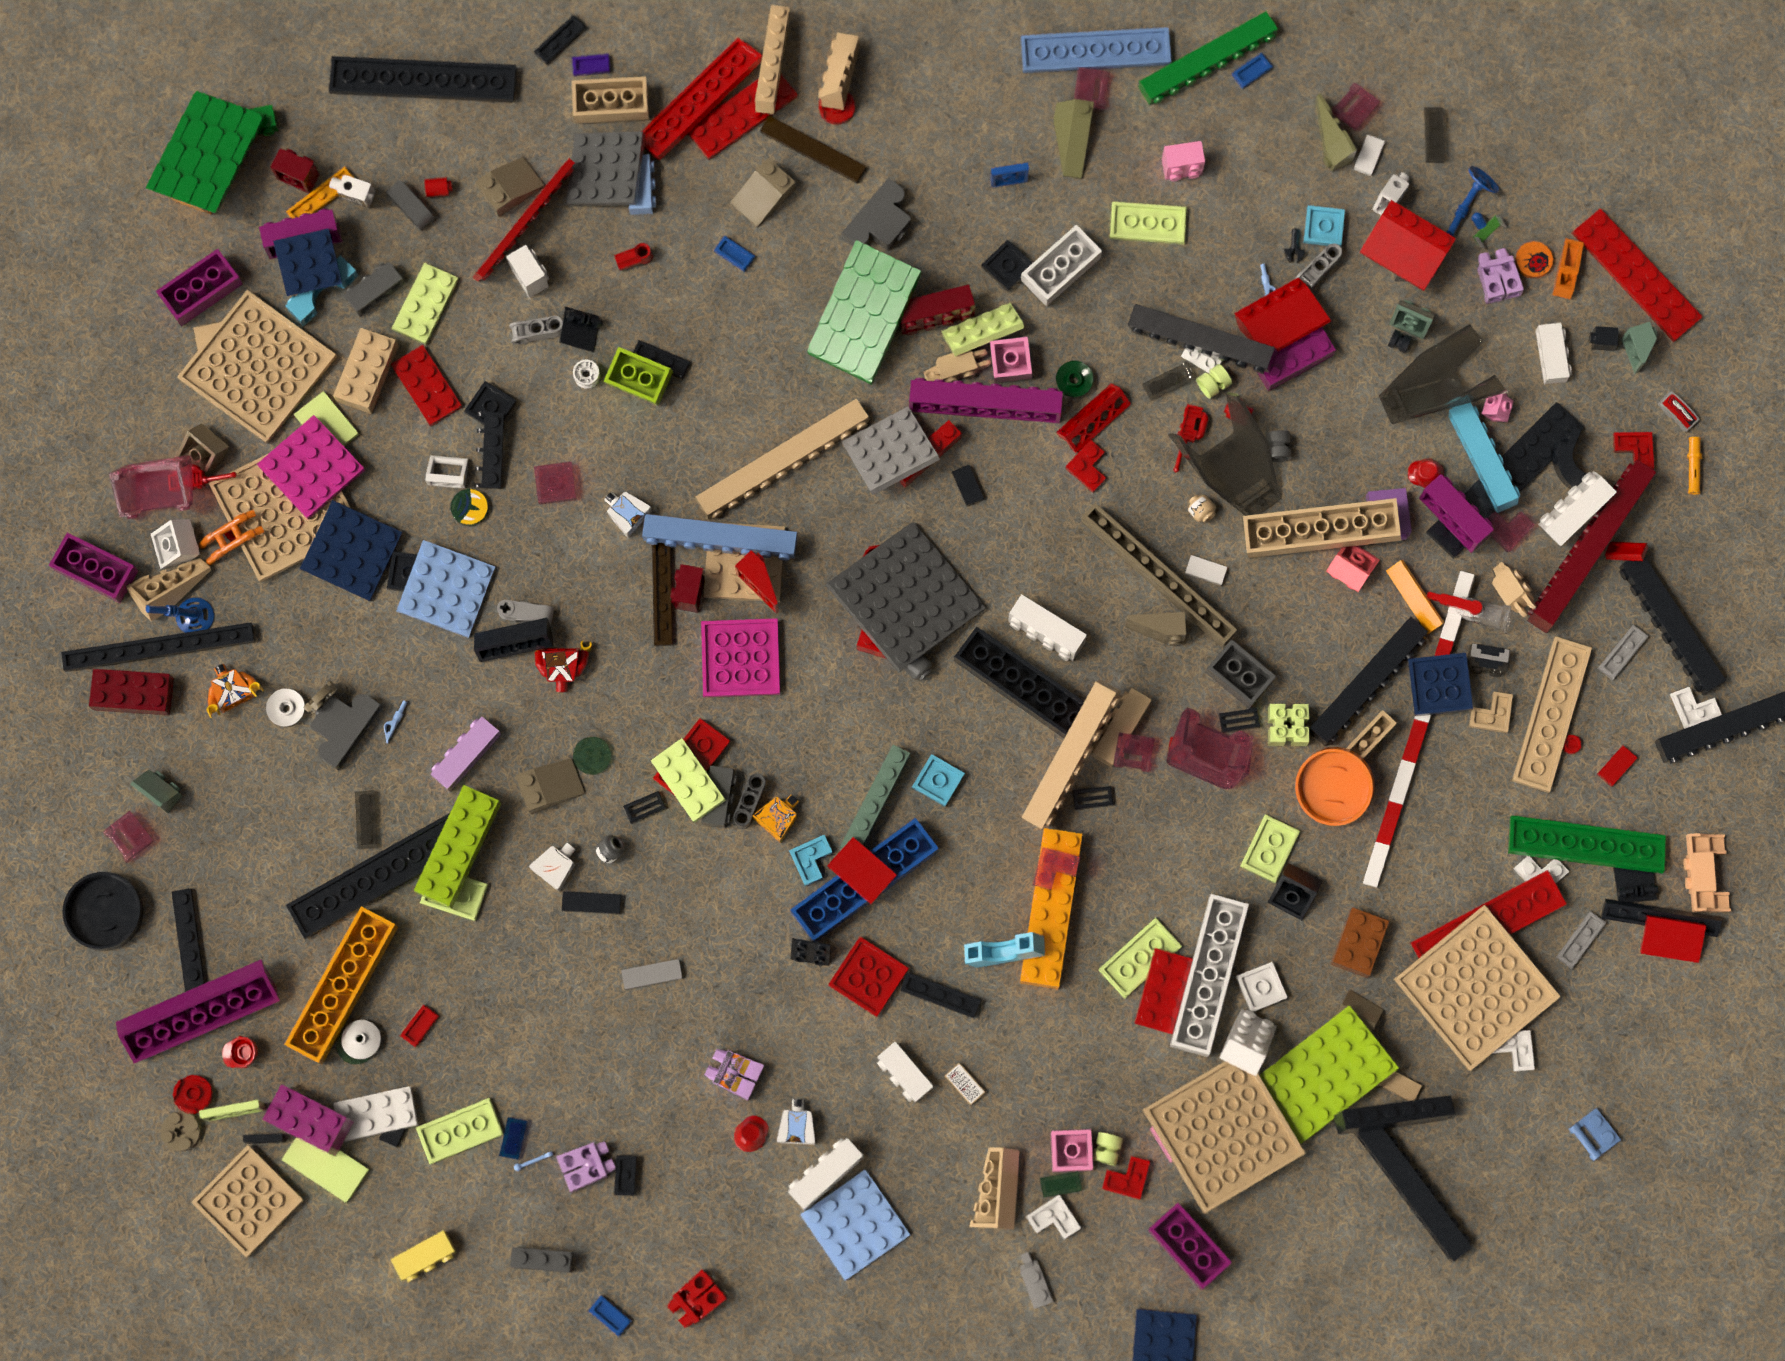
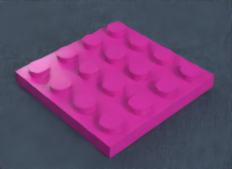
M315 415L309 418L257 463V466L307 520L365 471L364 467Z
M778 618L701 621L703 698L780 695Z

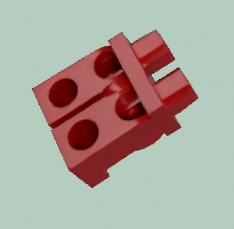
M701 1269L672 1296L673 1299L667 1305V1308L673 1314L680 1308L686 1312L678 1320L684 1328L691 1326L693 1323L697 1324L728 1299L717 1285H714L700 1297L703 1292L715 1283L704 1269Z

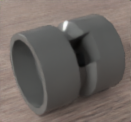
M1276 430L1266 433V445L1269 446L1267 448V460L1269 462H1285L1292 459L1291 448L1288 447L1291 443L1289 431Z

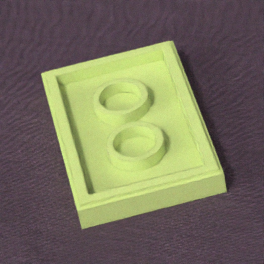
M324 391L294 414L301 424H304L315 415L343 446H346L359 435Z
M1265 814L1240 867L1276 883L1300 831Z
M467 877L452 909L423 896L420 904L476 921L488 884Z
M254 1100L200 1110L199 1114L200 1118L204 1120L214 1121L262 1112L266 1110L264 1102Z

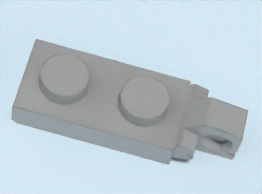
M1028 1252L1021 1254L1024 1265L1019 1266L1020 1273L1033 1308L1036 1309L1052 1303L1053 1301L1039 1264L1036 1260L1031 1261Z

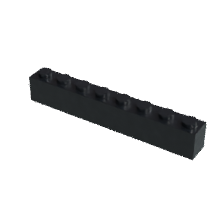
M1138 304L1134 305L1127 324L1132 329L1131 332L1137 335L1144 333L1156 341L1163 339L1169 345L1177 346L1179 344L1191 352L1198 350L1207 357L1214 355L1220 361L1229 363L1230 360L1236 362V365L1246 368L1249 366L1255 372L1264 374V372L1271 373L1278 354L1275 347Z
M1644 557L1643 561L1627 560L1619 567L1621 577L1631 585V592L1634 596H1638L1642 609L1652 617V624L1655 628H1659L1663 641L1673 649L1672 654L1675 659L1681 661L1683 671L1694 681L1693 686L1696 691L1705 695L1722 685L1726 679L1647 559Z
M1410 616L1309 728V733L1324 746L1328 743L1333 744L1339 737L1337 733L1340 729L1345 730L1352 723L1349 719L1353 715L1358 716L1364 709L1362 705L1366 701L1370 703L1377 695L1375 693L1377 688H1383L1390 681L1387 677L1391 673L1395 675L1402 667L1400 663L1404 659L1408 661L1415 653L1413 651L1415 646L1418 645L1420 647L1427 640L1425 635L1428 631Z
M1785 691L1658 738L1655 744L1663 763L1668 761L1670 764L1676 763L1684 755L1692 757L1699 754L1698 750L1705 748L1708 751L1717 747L1716 743L1723 741V744L1735 740V736L1741 735L1742 738L1752 734L1751 730L1756 728L1759 731L1770 727L1769 724L1776 721L1777 724L1785 722Z
M1387 1129L1355 1133V1136L1450 1262H1454L1473 1248L1470 1245L1472 1243L1471 1239L1466 1233H1461L1458 1229L1460 1225L1456 1219L1448 1216L1445 1212L1447 1208L1441 1200H1436L1433 1196L1435 1192L1429 1184H1424L1421 1180L1423 1178L1422 1174L1417 1168H1412L1409 1164L1411 1162L1410 1158L1405 1152H1400L1397 1148L1399 1146L1398 1142L1393 1136L1389 1137L1385 1132Z

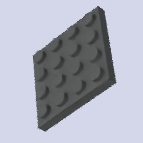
M644 132L575 133L571 159L575 162L572 166L574 171L569 175L566 204L568 206L637 205L646 134Z

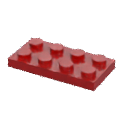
M423 345L391 363L392 368L430 427L462 408L461 403Z
M699 718L683 739L706 772H708L710 766L715 763L730 744V740L701 718ZM657 772L652 779L674 795L660 773Z
M1154 948L1134 1024L1173 1034L1192 958Z

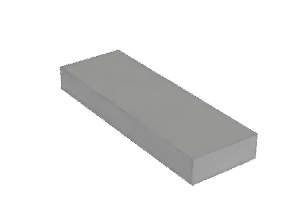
M1633 624L1597 669L1613 681L1648 638V635Z
M1589 911L1555 958L1572 969L1606 922Z
M679 959L621 970L625 990L683 979Z

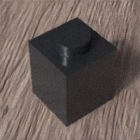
M1596 326L1589 334V343H1592V350L1615 351L1618 346V328Z

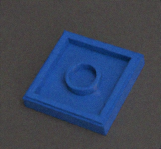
M1028 163L991 168V187L1027 182L1029 175Z

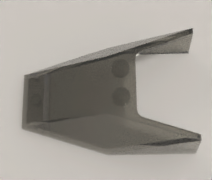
M1471 324L1422 352L1379 395L1392 425L1508 392L1496 375L1491 376L1465 392L1456 370L1483 343V339Z
M1227 392L1226 398L1233 425V433L1203 455H1199L1186 445L1180 435L1170 433L1168 436L1209 488L1244 516L1261 514L1281 499L1268 441L1240 395Z

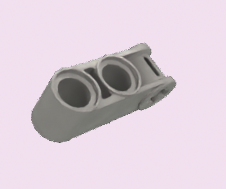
M1329 244L1295 279L1299 277L1311 291L1339 262L1342 254L1341 247L1338 244ZM1334 251L1338 256L1330 257L1328 252ZM1322 264L1325 269L1317 270L1315 265Z
M558 316L513 322L509 325L513 335L512 344L520 345L527 342L560 337L563 321ZM556 323L560 324V327L558 329H551L552 325ZM542 327L540 332H533L534 328Z
M502 600L497 605L498 614L504 620L524 623L547 617L551 627L554 608L551 606L512 600ZM506 606H508L510 610L504 613L502 609H506Z

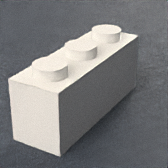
M1561 323L1539 325L1536 329V337L1544 384L1567 382L1572 374L1571 365L1567 363L1569 351L1568 347H1565L1564 344L1566 339L1565 329H1562Z
M896 1042L877 1056L879 1060L878 1066L883 1072L887 1070L892 1075L890 1080L896 1087L900 1085L903 1088L904 1092L902 1094L909 1102L912 1100L914 1103L918 1102L933 1089L932 1084Z

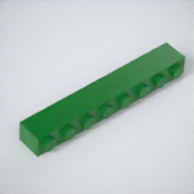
M1265 11L1140 80L1138 88L1149 106L1153 103L1159 104L1165 99L1164 97L1170 94L1171 96L1177 94L1181 90L1180 88L1193 85L1200 77H1208L1213 70L1217 68L1222 69L1228 65L1229 61L1233 59L1238 60L1243 57L1245 52L1249 50L1250 52L1255 51L1263 42H1271L1275 39L1278 28L1268 12Z

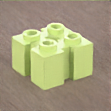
M1285 704L1269 705L1268 723H1273V727H1270L1268 730V746H1284L1286 741H1291V746L1308 745L1309 727H1304V724L1309 720V704H1293L1291 709H1285ZM1290 722L1292 724L1291 728L1289 729L1284 723Z

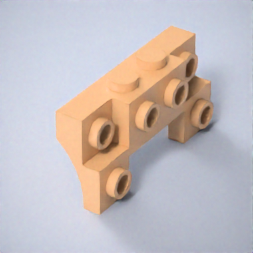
M1694 833L1686 835L1687 855L1684 858L1683 864L1684 869L1687 870L1688 878H1685V887L1689 889V894H1691L1692 912H1731L1729 907L1730 893L1715 892L1717 890L1714 855L1726 854L1724 846L1725 834Z

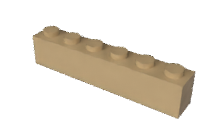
M771 5L755 98L756 112L774 114L790 20L789 7Z

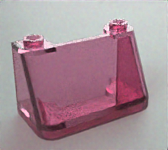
M190 455L129 464L109 473L119 517L127 516V519H133L138 517V514L143 511L168 507L179 508V511H185L193 505L192 461Z
M1187 707L1182 712L1167 753V764L1222 789H1232L1249 775L1253 736L1243 731H1237L1227 736L1198 723L1200 721V714L1196 710Z

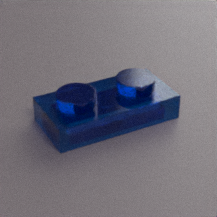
M508 1117L499 1156L519 1160L528 1121Z

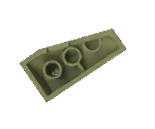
M1320 93L1316 97L1315 104L1324 155L1323 161L1327 168L1330 167L1331 171L1334 172L1351 164L1357 150L1346 130L1341 131L1339 120L1332 118L1331 108Z
M1073 99L1056 103L1053 122L1062 174L1065 177L1082 178L1094 102Z

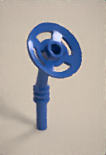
M1470 166L1468 169L1470 176L1474 180V186L1455 212V217L1447 231L1451 236L1454 235L1461 220L1467 215L1468 207L1478 191H1482V189L1491 193L1499 191L1495 181L1475 166Z
M201 598L187 599L179 607L177 605H147L145 609L146 613L165 614V616L176 617L178 627L185 633L209 629L214 620V611L211 605ZM192 602H198V603H200L199 605H197V604H192V605L187 606V604L192 603ZM205 608L208 610L207 621L203 619L204 613L202 610ZM180 616H184L186 622H184L183 624L181 622ZM202 625V627L199 629H189V627H197Z

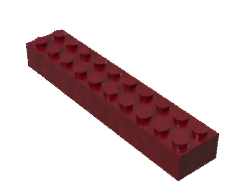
M1636 460L1634 464L1629 463L1613 486L1617 493L1594 514L1589 522L1592 525H1587L1579 536L1580 539L1573 545L1569 554L1559 566L1560 570H1557L1548 582L1551 586L1547 585L1538 597L1540 602L1538 600L1535 602L1537 607L1535 609L1531 608L1527 613L1530 615L1527 620L1529 623L1544 633L1551 629L1656 471L1639 460Z

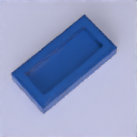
M1260 53L1234 71L1232 77L1244 89L1270 71L1272 65Z
M725 235L714 249L716 254L743 272L746 271L755 259L753 254Z
M602 1295L588 1310L618 1337L631 1323L628 1317Z

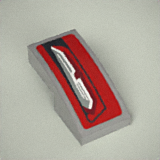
M1670 391L1657 403L1669 418L1674 419L1683 432H1687L1699 420V417L1673 391Z

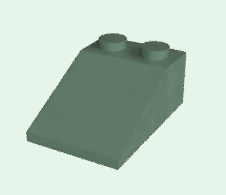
M1400 300L1389 325L1424 339L1434 314L1427 308L1414 306L1411 301Z

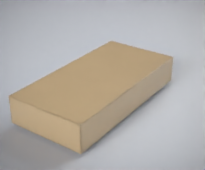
M1396 1071L1378 1084L1406 1101L1415 1100L1422 1087L1420 1084Z

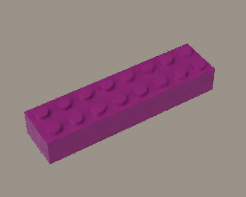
M915 378V380H911L909 408L911 412L1060 424L1063 391H1059L1056 388L1040 390L1039 387H1029L1026 389L1018 385L1002 387L1001 384H991V386L980 382L964 384L963 381L949 383L942 379L926 381L925 378Z
M261 959L117 1021V1034L135 1064L279 1002L277 987Z

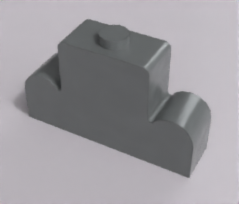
M888 177L841 233L842 239L853 247L856 240L868 245L869 238H871L885 250H890L897 241H902L906 235L905 231L911 225L910 216L899 209L904 203V190Z
M359 694L353 698L352 708L331 696L324 706L318 708L315 713L316 717L310 725L316 733L328 740L319 746V756L338 771L383 709L378 702L365 694Z

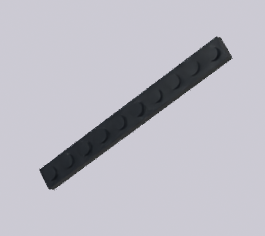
M250 622L61 652L63 671L68 672L254 643L255 639L253 624Z

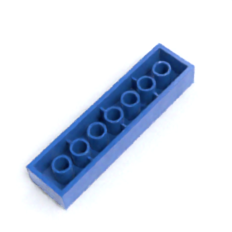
M916 818L870 851L897 875L882 893L939 852L937 845ZM835 876L790 909V911L811 941L817 942L869 903L840 877Z

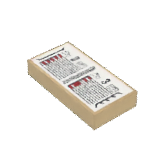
M960 1063L945 1075V1078L970 1106L985 1093Z

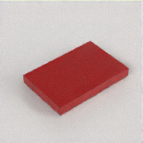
M854 837L849 840L827 865L830 870L870 905L897 876Z
M1647 915L1640 954L1699 963L1706 924Z

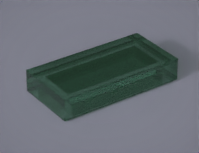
M1079 1171L1040 1178L1043 1198L1082 1191Z

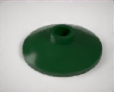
M1068 361L1058 369L1056 385L1066 396L1081 397L1091 389L1093 373L1083 362ZM1076 378L1078 382L1073 384L1071 379Z

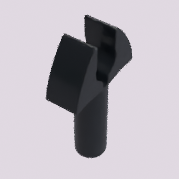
M1298 228L1292 229L1291 247L1284 249L1285 257L1289 263L1291 262L1293 251L1297 255V263L1305 253V250H1300L1298 247Z

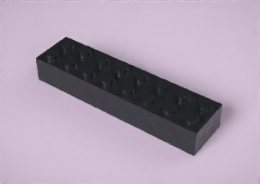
M977 626L954 656L955 663L1065 739L1084 704V701Z

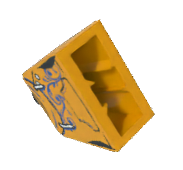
M791 794L784 802L775 797L753 815V819L781 843L797 819V814L792 809L799 801Z

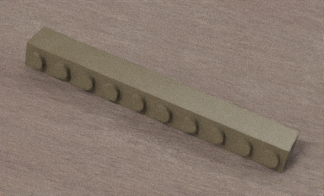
M1094 503L1082 516L1081 522L1181 612H1185V615L1221 648L1233 638L1237 631L1234 626L1101 507Z

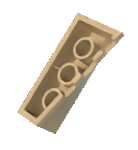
M837 32L836 39L832 40V55H828V70L824 71L823 88L820 87L818 95L822 106L844 110L860 47L859 36Z
M1009 1148L988 1149L983 1169L985 1177L979 1185L978 1191L981 1193L978 1203L974 1205L973 1211H976L974 1220L970 1221L969 1227L1014 1230L1019 1150Z

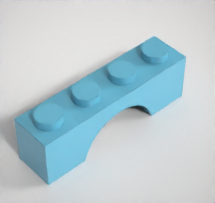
M340 255L337 258L343 284L335 286L345 289L358 277V274ZM325 288L299 293L288 300L286 308L303 326L317 315L315 301L318 294Z
M1030 932L1015 935V939L1005 942L981 941L964 944L965 964L979 968L1045 956L1044 936Z

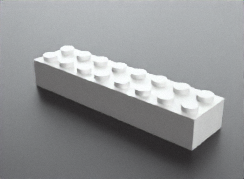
M1210 894L1170 1047L1205 1057L1209 1056L1249 904Z

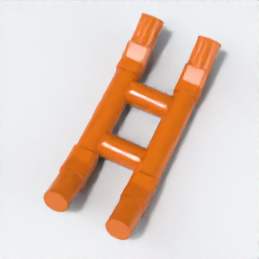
M253 509L236 516L217 530L210 532L198 543L200 549H204L215 540H217L220 549L214 551L206 559L208 565H212L228 552L264 533L262 526H259L242 534L238 526L256 517ZM232 529L236 539L227 544L223 534Z

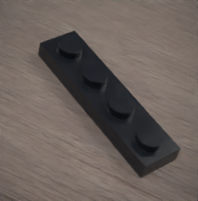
M908 972L901 988L903 993L973 1019L980 1003V999Z

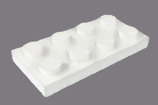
M410 1086L334 1103L335 1112L354 1121L344 1142L418 1126L412 1087Z

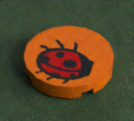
M1527 242L1517 251L1515 265L1523 276L1531 279L1541 278L1552 267V252L1541 242Z

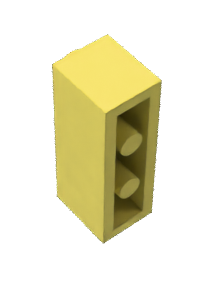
M443 1230L390 1260L401 1281L407 1280V1282H411L418 1278V1273L422 1271L427 1273L435 1269L436 1263L440 1261L445 1263L453 1259V1254L456 1253V1250L446 1231Z

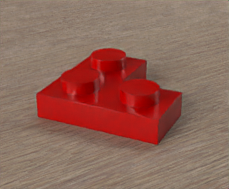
M1652 432L1613 433L1614 453L1633 452V464L1636 460H1639L1652 470L1654 469Z
M1090 440L1065 466V469L1094 493L1106 480V477L1093 467L1105 452Z
M1131 1156L1126 1175L1106 1170L1102 1190L1140 1200L1150 1161Z

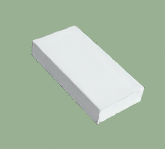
M1367 135L1354 170L1371 176L1385 141Z
M1191 555L1185 574L1221 586L1227 567Z

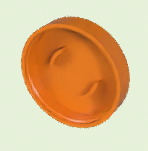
M1342 747L1324 748L1312 754L1300 767L1295 782L1296 796L1304 812L1313 820L1330 826L1345 825L1358 819L1369 807L1375 790L1373 773L1367 762L1354 751Z

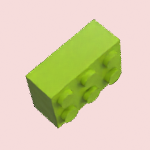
M618 347L604 382L609 386L659 406L673 371L666 366Z

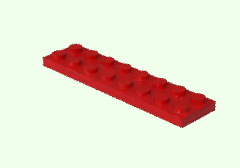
M740 38L733 41L641 131L646 134L644 149L658 160H661L762 62V55Z
M569 158L563 163L472 278L476 281L488 278L494 270L491 267L499 264L505 256L503 252H508L516 243L514 238L516 236L519 238L528 228L526 223H531L540 213L538 208L542 209L551 199L550 193L553 195L563 184L560 181L562 179L565 181L574 171L572 168L575 163Z
M1601 208L1572 232V235L1578 241L1584 242L1583 246L1673 342L1702 318L1700 313Z
M1546 870L1410 942L1419 959L1483 905L1487 907L1510 935L1566 905V902L1549 871Z

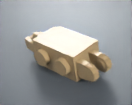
M986 349L973 353L972 350H969L957 356L951 353L938 357L936 366L924 371V377L926 381L942 379L945 382L953 383V381L963 377L964 379L974 377L978 370L990 366L991 362L990 360L979 363L975 362V359L987 355Z
M1500 562L1493 569L1496 577L1493 579L1492 584L1507 607L1525 617L1528 614L1524 607L1527 605L1532 609L1537 607L1533 601L1535 598L1531 594L1532 589L1526 582H1523L1522 579L1524 577L1517 569L1514 571L1503 562Z

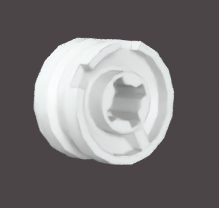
M581 360L574 366L573 376L577 385L581 388L590 389L599 383L600 371L597 364L593 361ZM589 371L590 375L588 377H584L583 373H588Z

